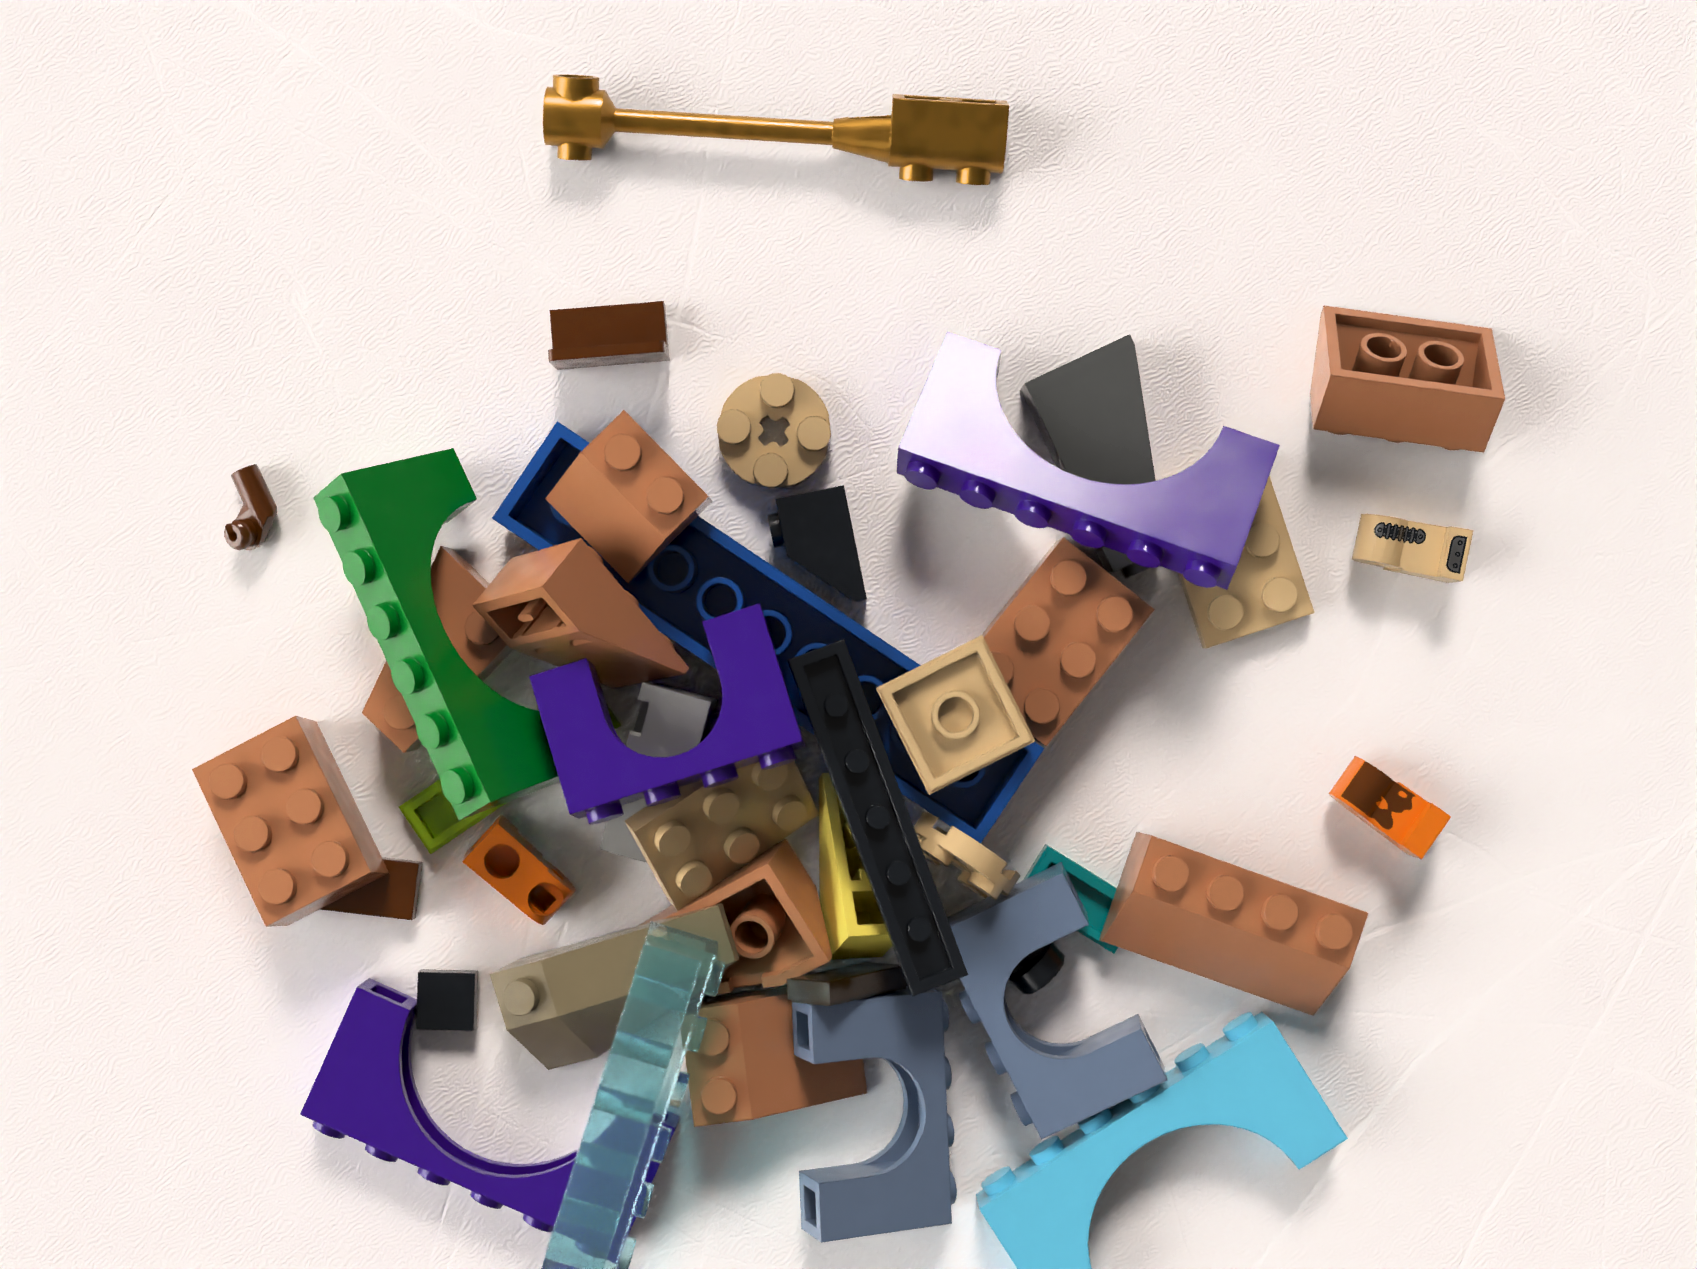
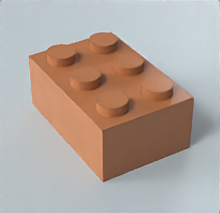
M1064 537L1056 540L982 634L1034 739L1044 746L1050 743L1155 610Z
M295 715L192 769L266 927L288 926L389 874L317 721Z

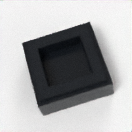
M421 969L418 972L416 1029L474 1031L477 1028L478 970Z

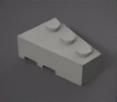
M655 681L642 682L638 700L642 702L634 731L629 732L626 746L637 753L651 757H670L689 751L700 744L715 726L720 714L714 711L717 699ZM643 798L621 805L624 815L606 822L600 850L647 863L625 823L626 819L646 807V802Z

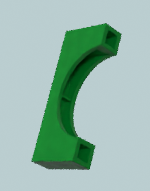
M454 448L341 473L313 497L318 508L320 521L330 534L342 561L345 577L353 585L367 616L369 630L377 639L391 669L393 683L405 700L415 722L418 738L429 753L441 780L442 791L447 800L452 804L458 820L460 821L560 782L540 712L516 704L486 685L460 657L451 643L437 612L431 586L430 571L431 556L437 534L443 524L448 523L477 500Z

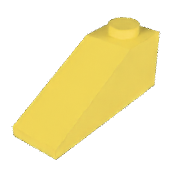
M822 773L819 777V899L832 952L831 960L883 957L892 947V943L829 773Z

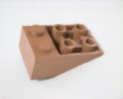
M582 538L511 558L473 604V607L509 648L557 667L587 658L596 667L600 683L613 689L683 675L689 670L688 665L675 651L671 640L658 631L639 608L636 598L623 589L603 565L600 555L589 547Z

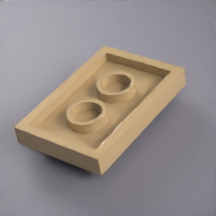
M1269 476L1228 589L1226 590L1218 586L1212 588L1200 587L1187 581L1183 574L1178 573L1202 648L1206 649L1315 613Z
M795 761L768 770H762L760 762L736 769L739 776L738 779L711 788H704L702 780L679 787L681 797L659 805L646 806L625 820L628 829L664 894L677 911L819 815Z

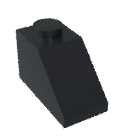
M844 485L776 499L778 512L767 514L774 548L785 546L787 557L852 601L860 602L867 600Z

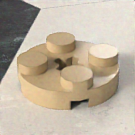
M781 373L758 376L738 386L725 401L717 422L720 451L731 470L745 482L769 489L794 487L809 479L824 462L831 439L829 414L819 395L801 380ZM770 418L777 422L783 418L789 423L790 426L784 431L788 439L785 445L780 447L774 441L766 446L761 443L759 437L764 433L761 423L765 419Z
M928 812L921 814L914 825V829L926 860L936 866L942 864L948 867L951 863L962 871L957 880L983 898L989 896L997 900L1000 894L1009 895L1020 878V874L1017 871L1003 870L1007 862L954 826H951L948 832L938 826L934 829L932 827L938 820V817Z

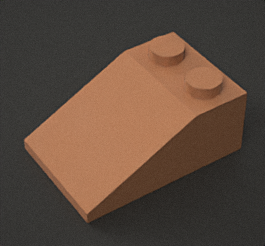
M787 987L686 999L681 1006L680 1019L694 1127L753 1120L867 1093L863 1059L812 1064L794 1055L792 1000H788Z

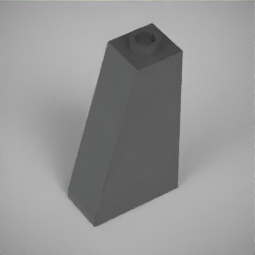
M1130 334L1030 380L1022 386L1020 391L1056 467L1081 478L1109 484H1141L1156 481L1136 349ZM1104 546L1094 548L1104 570L1108 573L1121 569L1126 579L1148 569V567L1132 562L1124 553Z

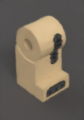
M1361 514L1352 560L1384 567L1383 570L1445 583L1461 582L1464 579L1474 530L1452 526L1443 527L1383 515Z

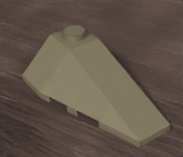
M723 903L523 957L491 973L490 978L506 1030L540 1063L550 1070L601 1056L739 960V955Z

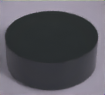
M1052 942L1023 958L1012 971L1009 980L1022 994H1033L1042 989L1057 975L1064 964L1065 955Z

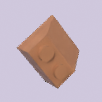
M625 410L580 452L545 498L627 583H630L713 502Z

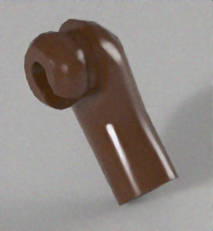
M257 464L246 466L231 474V478L243 502V506L236 519L232 523L227 524L224 529V537L227 544L235 550L245 549L250 551L263 544L277 515L276 503Z

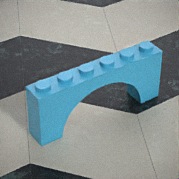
M1248 1012L1236 1017L1222 1029L1225 1034L1223 1037L1207 1047L1203 1043H1199L1179 1054L1174 1060L1176 1067L1166 1072L1167 1081L1120 1102L1110 1109L1103 1110L1078 1122L1080 1128L1061 1140L1056 1135L1042 1141L1030 1151L1029 1155L1032 1159L1012 1171L1007 1166L988 1176L981 1183L983 1190L976 1194L978 1206L1016 1268L1092 1269L1088 1247L1089 1227L1096 1202L1105 1184L1116 1169L1132 1153L1146 1143L1171 1131L1197 1125L1215 1124L1242 1128L1271 1141L1287 1155L1299 1170L1347 1140V1136L1275 1023L1263 1012L1255 1016Z

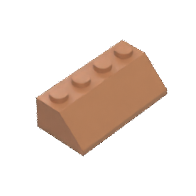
M1136 832L1099 940L1314 1016L1350 969L1368 913L1155 836Z

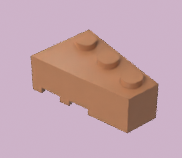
M440 546L430 570L431 586L437 612L451 643L460 657L484 681L514 649L508 647L473 607L474 602L490 583L454 549ZM386 661L362 714L403 753L418 750L422 743L418 738L415 722L402 694L393 683L391 669Z

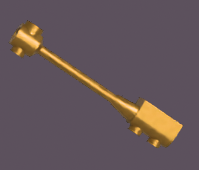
M553 75V87L547 86L544 95L545 145L558 146L557 158L565 160H592V148L603 149L615 132L832 145L833 149L886 162L888 166L900 167L899 179L907 181H933L934 169L957 170V183L989 185L991 173H1003L1009 116V104L1007 101L893 94L891 115L843 117L834 119V122L618 109L614 106L606 90H599L600 78L587 75Z

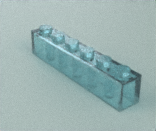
M650 921L548 1241L541 1269L629 1268L637 1240L627 1236L633 1216L645 1218L654 1188L653 1183L645 1181L650 1163L653 1161L662 1164L672 1132L671 1128L663 1126L669 1106L680 1108L687 1088L690 1074L680 1071L687 1050L695 1053L698 1052L705 1032L708 1018L698 1015L705 994L713 997L716 996L723 976L725 962L716 960L718 941Z

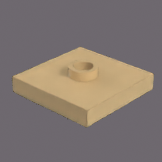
M983 635L876 687L929 795L1036 742Z

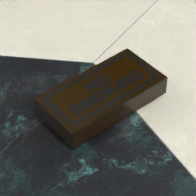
M864 962L787 979L788 1000H792L793 1003L833 1006L906 989L907 984L899 964Z

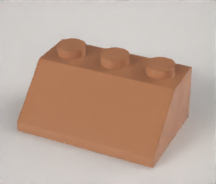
M1323 305L1310 389L1313 429L1328 431L1337 435L1351 434L1385 439L1395 443L1410 442L1439 446L1447 450H1468L1484 453L1505 401L1492 328Z

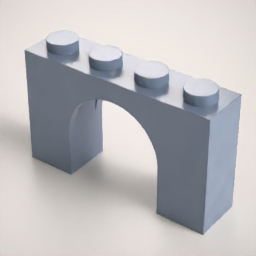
M1062 862L1015 884L1008 896L1000 894L997 900L988 897L947 917L968 972L967 976L959 978L965 988L964 991L959 993L962 1006L973 1025L980 1021L982 1022L991 1041L984 1044L988 1057L998 1075L1008 1073L1017 1090L1010 1094L1014 1108L1024 1126L1031 1123L1034 1124L1041 1140L1167 1081L1164 1064L1139 1014L1086 1039L1064 1044L1043 1041L1029 1034L1016 1022L1007 1006L1005 999L1006 984L1012 971L1023 958L1089 925L1087 911Z
M906 986V989L833 1006L792 1002L795 1056L812 1064L865 1058H883L897 1074L904 1099L903 1114L899 1127L892 1140L878 1154L859 1163L799 1171L801 1229L822 1243L952 1224L951 1205L956 1201L957 1188L949 1165V1147L954 1142V1126L950 1115L947 1113L946 1090L951 1086L952 1072L949 1060L945 1056L944 1032L949 1027V1010L945 1000L942 998V991L933 988L912 996L908 986Z

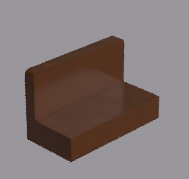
M664 301L549 310L553 349L548 350L549 363L557 370L670 361Z

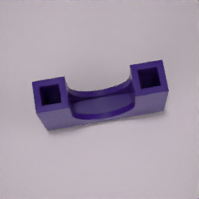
M760 603L702 621L721 682L722 705L717 722L708 736L694 748L679 755L670 757L646 756L631 750L621 741L614 729L596 667L587 658L529 676L571 816L578 819L587 817L589 825L598 824L624 815L621 805L643 798L647 807L659 805L681 797L679 787L702 780L704 788H711L738 779L739 776L736 769L760 762L761 769L768 770L796 760L794 751L804 748L805 743Z

